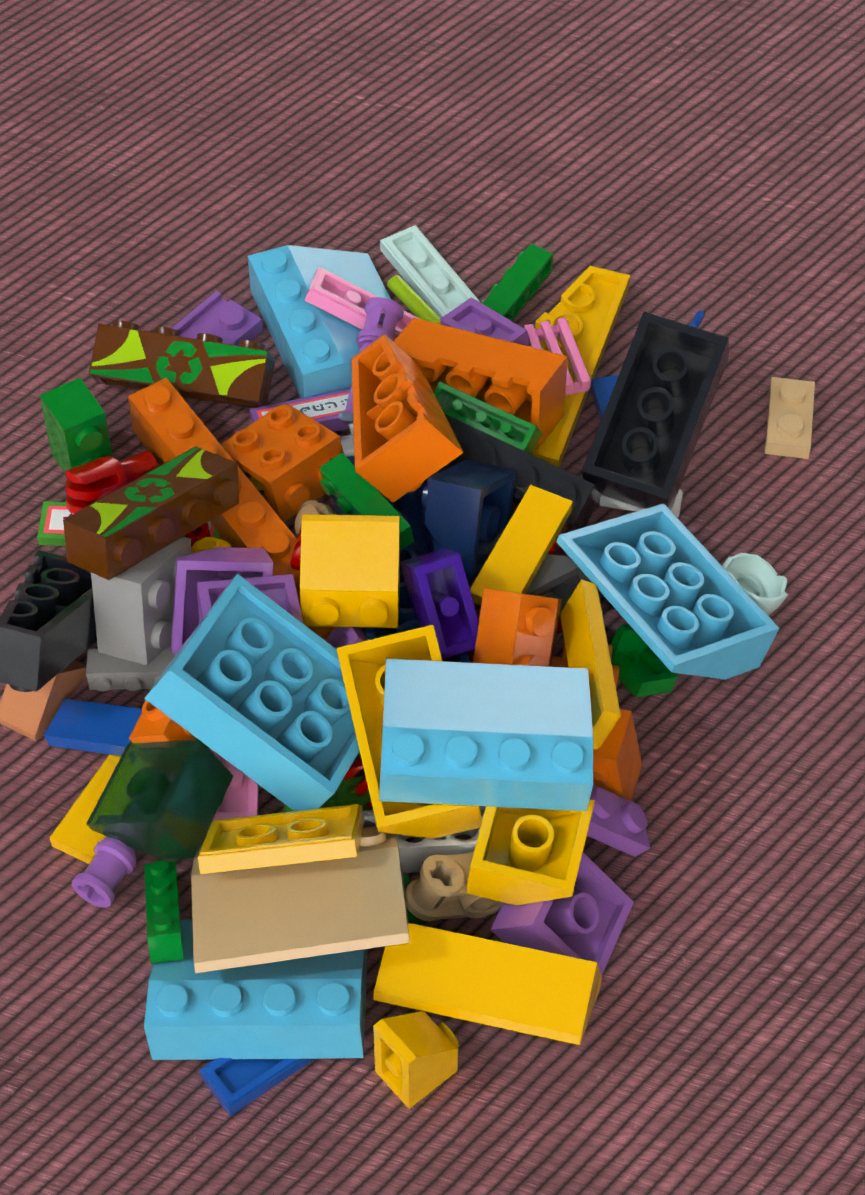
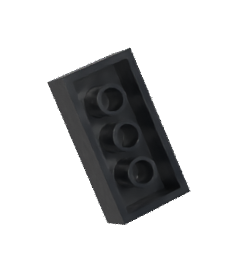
M643 312L583 466V479L595 484L599 492L604 496L643 509L664 503L671 511L729 358V338Z

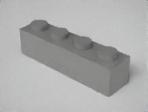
M168 647L148 665H143L100 653L98 649H88L86 676L89 690L104 692L119 689L129 691L152 689L177 653H171V647Z

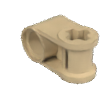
M474 852L429 856L421 865L419 879L412 881L405 889L407 909L415 917L424 921L463 917L483 918L499 911L503 902L466 894Z

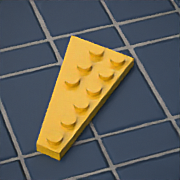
M589 266L561 295V301L549 314L544 312L536 320L534 328H540L541 322L549 321L551 326L557 325V319L566 318L591 381L595 377L625 300L631 276L594 266ZM556 337L562 355L566 356L559 337ZM540 340L542 350L549 351L546 341ZM567 360V368L569 370L573 383H575L576 379ZM589 391L565 396L564 416L539 449H534L533 456L560 468Z

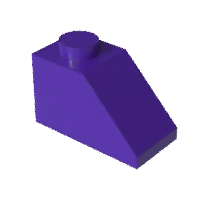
M441 548L401 561L400 566L412 608L422 627L434 626L442 660L475 649L479 621L460 553Z

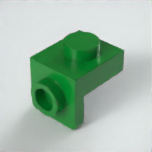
M629 624L620 625L612 638L611 664L620 666L618 679L624 684V687L636 698L672 692L678 676L664 665Z

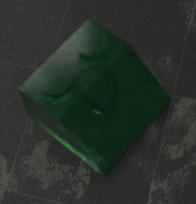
M200 740L127 744L86 825L95 832L117 839L127 846L157 859L194 858L203 843L206 832L222 804L224 795L234 776Z

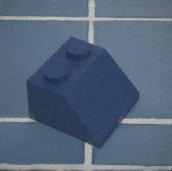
M465 459L429 479L423 489L422 506L426 508L424 524L441 548L460 553L466 577L468 580H472L478 576L510 521L516 470Z

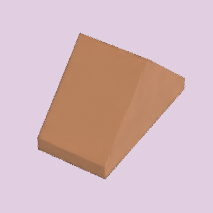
M74 660L37 692L16 691L9 684H6L0 702V724L37 741L50 725L63 700L70 699L87 677V665Z

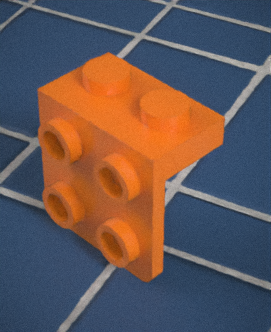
M282 404L271 409L267 414L243 430L236 432L231 438L221 444L234 462H237L240 469L262 483L266 501L283 522L297 514L304 502L317 500L326 494L320 485L322 478L319 468L329 462V459L336 457L340 453L344 454L338 434L289 404Z

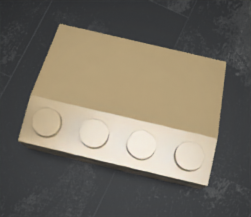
M377 826L363 828L357 857L200 874L198 858H194L191 888L195 973L410 943L405 888L397 834L378 832Z

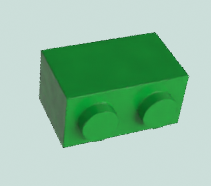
M81 377L40 395L50 451L64 473L65 470L105 456L112 457L105 412Z

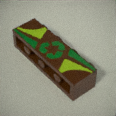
M114 320L112 326L98 324L89 375L99 384L141 390L167 378L182 397L248 408L267 406L275 359L268 350H265V345L262 343L240 340L239 346L222 343L223 339L221 337L205 333H198L196 339L180 337V331L167 327H155L154 332L138 330L139 325L123 320Z
M195 446L65 518L63 524L67 562L107 580L121 574L239 504L237 462Z

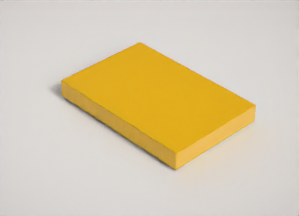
M353 804L214 820L198 854L200 874L357 857L365 823L363 806Z

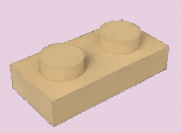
M777 377L771 378L764 454L809 459L815 382Z

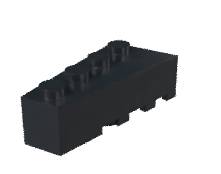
M38 550L34 556V565H29L27 568L24 583H19L15 589V599L9 600L0 616V682L9 684L12 689L20 692H37L97 641L91 572L67 562V557L41 550Z

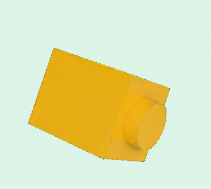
M424 1011L384 1018L373 1025L375 1072L408 1109L412 1108L458 1071L459 1043L457 1038L443 1022L435 1024Z

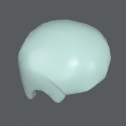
M739 553L728 557L722 565L768 616L778 609L788 596L785 592L787 578L785 576H777V572L772 565L758 555Z

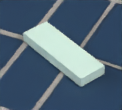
M416 225L380 240V251L408 285L441 318L471 297L479 301Z

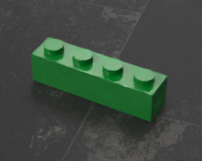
M530 244L524 252L521 251L515 264L511 268L508 267L502 280L498 284L493 285L490 295L486 300H482L480 303L513 322L552 272L553 253Z
M442 382L438 383L434 391L444 414L531 455L543 434L536 425Z
M340 453L319 468L322 478L320 481L322 489L327 495L333 494L335 496L338 506L345 514L400 516V551L414 542L412 529L408 522L375 487L355 472L354 464L343 453Z
M159 860L150 864H144L147 940L151 964L184 960L176 860Z

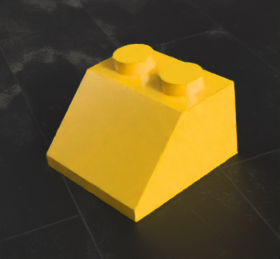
M302 514L300 605L303 624L312 627L398 628L400 516Z
M589 800L587 811L486 806L470 865L466 894L515 906L572 897L595 800Z

